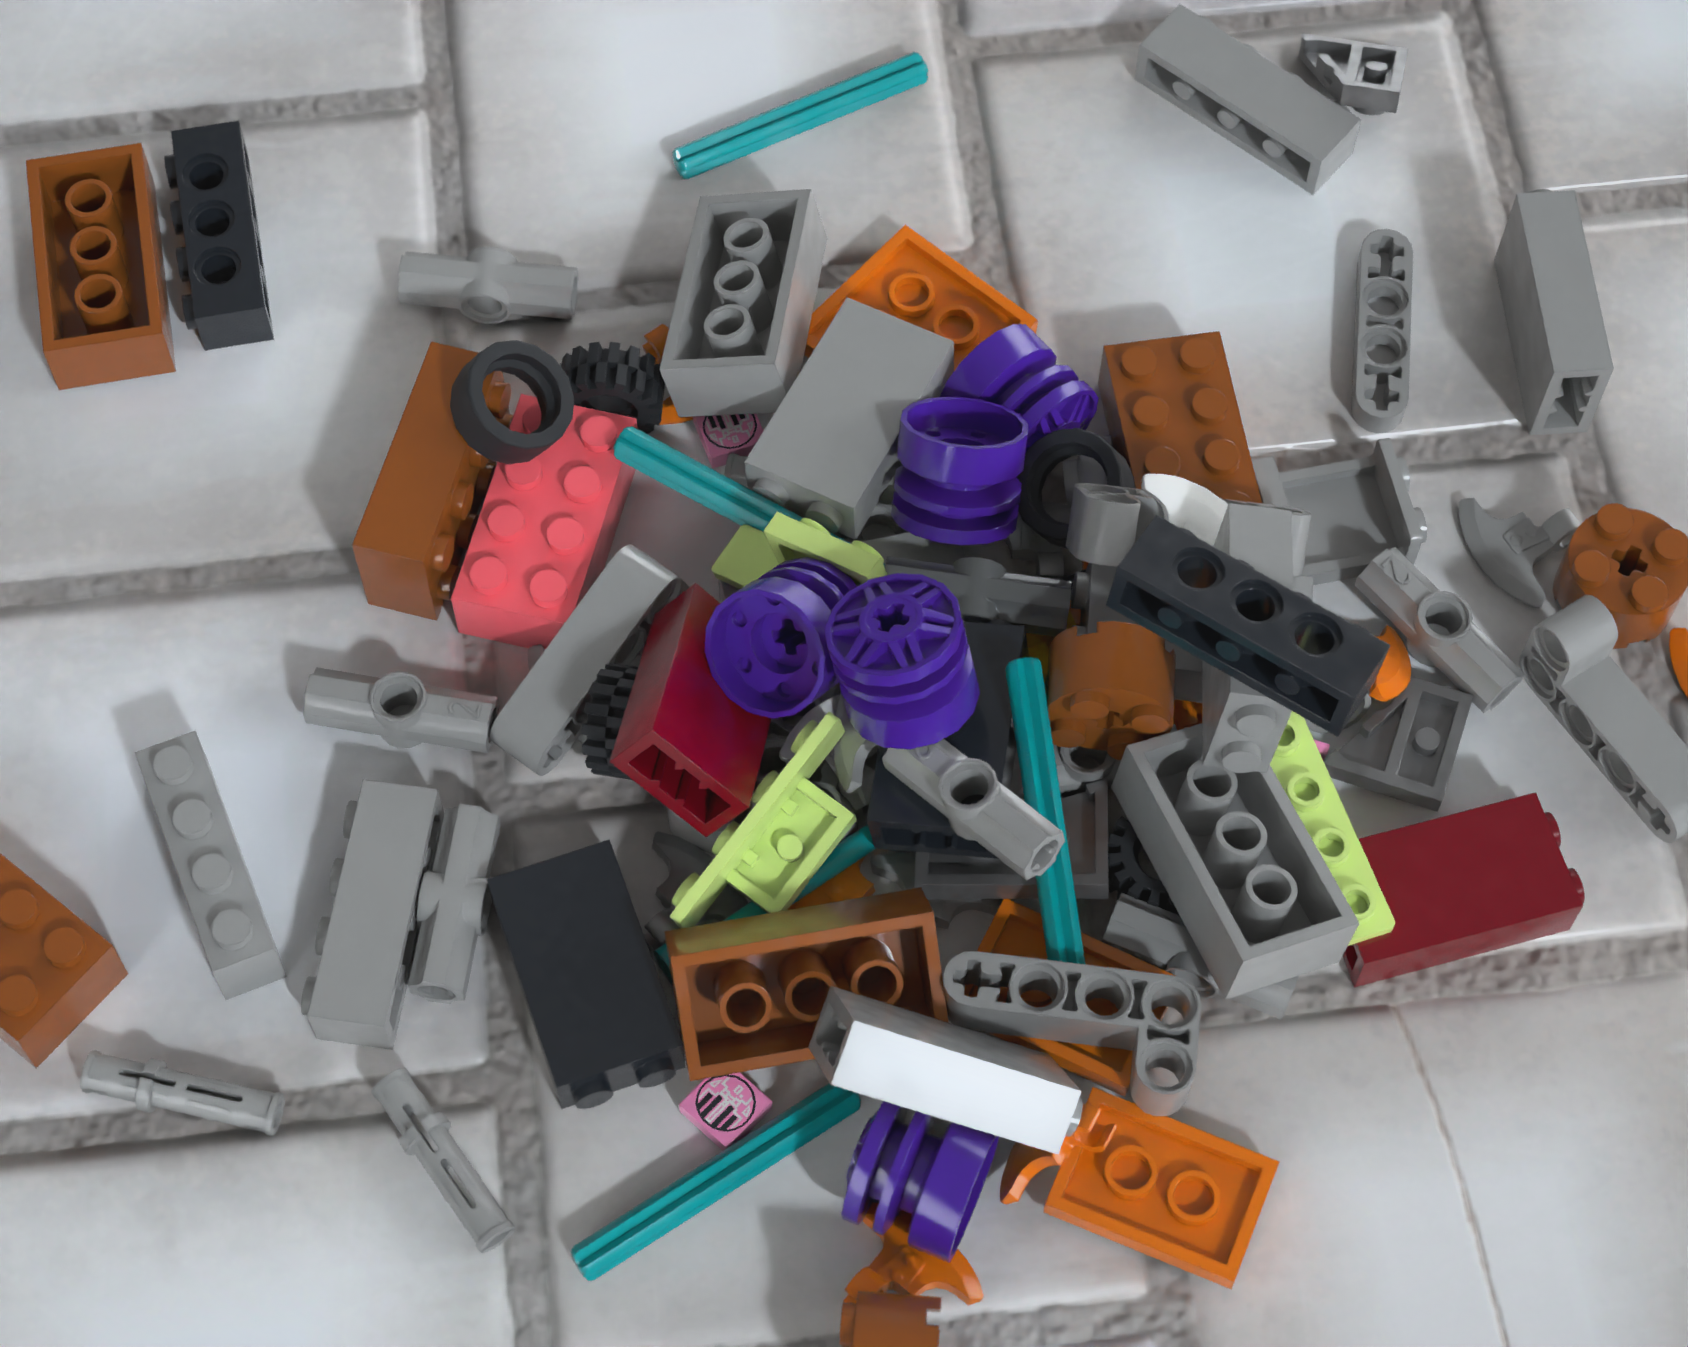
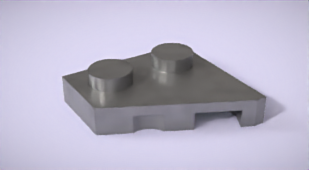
M1302 33L1299 58L1340 105L1351 106L1356 112L1365 115H1380L1384 112L1397 113L1408 48Z

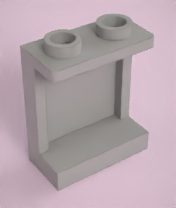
M1390 438L1377 440L1373 454L1368 457L1285 472H1278L1274 456L1252 460L1262 504L1292 507L1311 513L1302 575L1300 576L1313 577V585L1358 577L1370 562L1386 548L1389 550L1396 547L1414 565L1421 543H1425L1427 539V525L1421 508H1413L1408 493L1410 488L1408 466L1402 456L1396 457Z

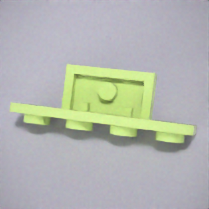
M776 512L764 529V532L746 524L740 526L711 568L717 579L738 589L757 580L784 561L803 557L831 563L850 576L857 586L870 579L888 575L883 565V557L870 545L858 540H854L849 544L831 536L826 528L814 520L802 518L799 522L779 512Z
M829 711L820 723L811 720L803 727L791 746V751L795 755L780 774L773 770L761 781L751 799L756 805L743 822L738 824L736 821H733L722 831L711 850L716 856L701 876L696 872L692 873L677 889L671 902L676 908L670 915V918L680 928L695 926L727 884L731 885L766 913L788 910L856 822L855 814L809 781V778L845 732L841 720Z
M1292 711L1270 766L1360 923L1348 946L1390 933L1395 925L1394 917L1307 723L1302 716Z

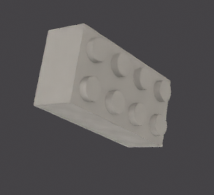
M811 189L700 196L659 369L679 417L775 413L799 375L827 243V235Z
M1203 723L1127 745L1111 788L1226 1000L1338 963L1360 923L1271 766H1269L1267 773L1254 771L1234 773L1225 768L1203 766Z

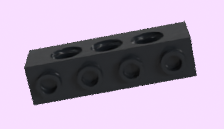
M238 120L171 131L174 154L165 155L164 163L170 189H178L179 200L170 201V211L176 236L184 235L185 247L176 248V259L181 281H190L191 294L181 296L187 329L198 328L205 351L274 340L249 154L240 122Z
M1158 515L1154 517L1118 565L1106 606L1337 737L1372 687L1391 646L1373 636L1367 629L1346 621L1314 603L1306 595L1285 587L1258 572L1247 562L1231 557L1197 538L1191 531L1178 527Z

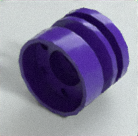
M1013 324L1005 327L978 344L960 362L947 380L940 397L981 399L1003 405L1020 414L1029 424L1026 451L1036 440L1055 430L1079 428L1086 431L1097 411L1099 399L1095 391L1085 381H1078V376L1068 365H1056L1057 356L1052 349L1026 324Z
M929 398L913 402L903 409L897 449V458L903 465L896 469L894 489L896 491H894L891 516L899 527L911 534L938 543L977 545L988 544L1007 538L1017 527L1021 482L1016 476L1023 472L1029 424L1020 414L1003 405L973 398Z
M809 557L787 560L769 570L757 580L739 589L717 605L706 626L705 654L712 677L725 695L749 713L768 718H779L795 715L838 684L839 680L835 675L833 661L830 658L827 647L825 626L832 608L848 591L857 587L852 578L829 562Z
M890 574L870 579L848 591L832 608L825 626L827 647L830 658L833 661L835 675L840 683L841 695L849 722L862 738L884 748L909 750L932 745L957 732L974 713L980 694L977 675L958 599L945 584L921 574Z
M883 1101L878 1111L866 1123L851 1158L846 1176L847 1189L841 1213L842 1219L859 1225L865 1218L874 1199L879 1201L873 1224V1231L875 1233L884 1235L893 1225L900 1211L903 1210L912 1214L908 1230V1246L950 1262L971 1220L1000 1137L951 1122L941 1138L931 1134L934 1116L916 1111L908 1125L904 1123L908 1108Z

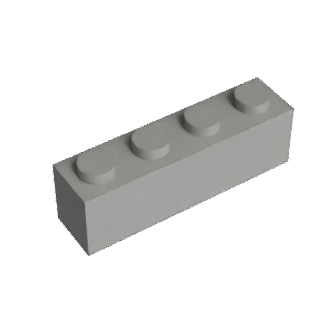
M1179 4L1139 46L1135 73L1136 81L1310 194L1314 195L1353 153L1361 122L1359 117L1352 114L1346 106L1330 100L1308 86L1298 75L1286 72L1261 56L1254 47L1239 42L1217 28L1208 18L1195 14L1183 5Z
M196 730L135 752L211 971L225 1000L287 977Z
M363 779L358 801L350 800L348 802L343 823V834L345 838L349 839L344 859H335L330 875V895L335 896L331 917L321 918L316 934L315 950L317 955H321L316 977H307L301 999L302 1015H307L316 1039L393 1050L413 954L420 930L417 923L420 887L425 872L433 870L444 817L438 789Z

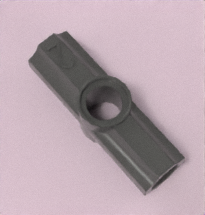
M887 556L885 570L888 575L895 573L921 574L945 584L958 599L963 622L981 623L984 620L1000 619L1013 625L1025 626L1026 633L1053 637L1066 630L1072 581L1007 573L1006 568L1000 563L979 557L960 558L954 561L952 565Z

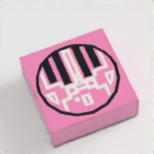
M757 414L693 417L694 425L712 469L726 465L729 454L748 456L763 433V428Z
M740 1072L705 1078L679 1104L680 1112L722 1151L744 1138L773 1109L772 1101Z

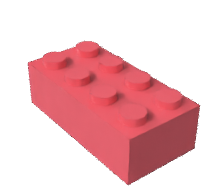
M525 394L520 395L509 427L510 430L530 434L538 429L541 424L542 413L537 397ZM574 405L573 419L564 435L547 450L529 462L516 464L497 462L451 596L459 633L525 648L542 645L544 649L548 647L605 568L636 470L616 459L613 447L624 428L634 427L638 429L637 418Z

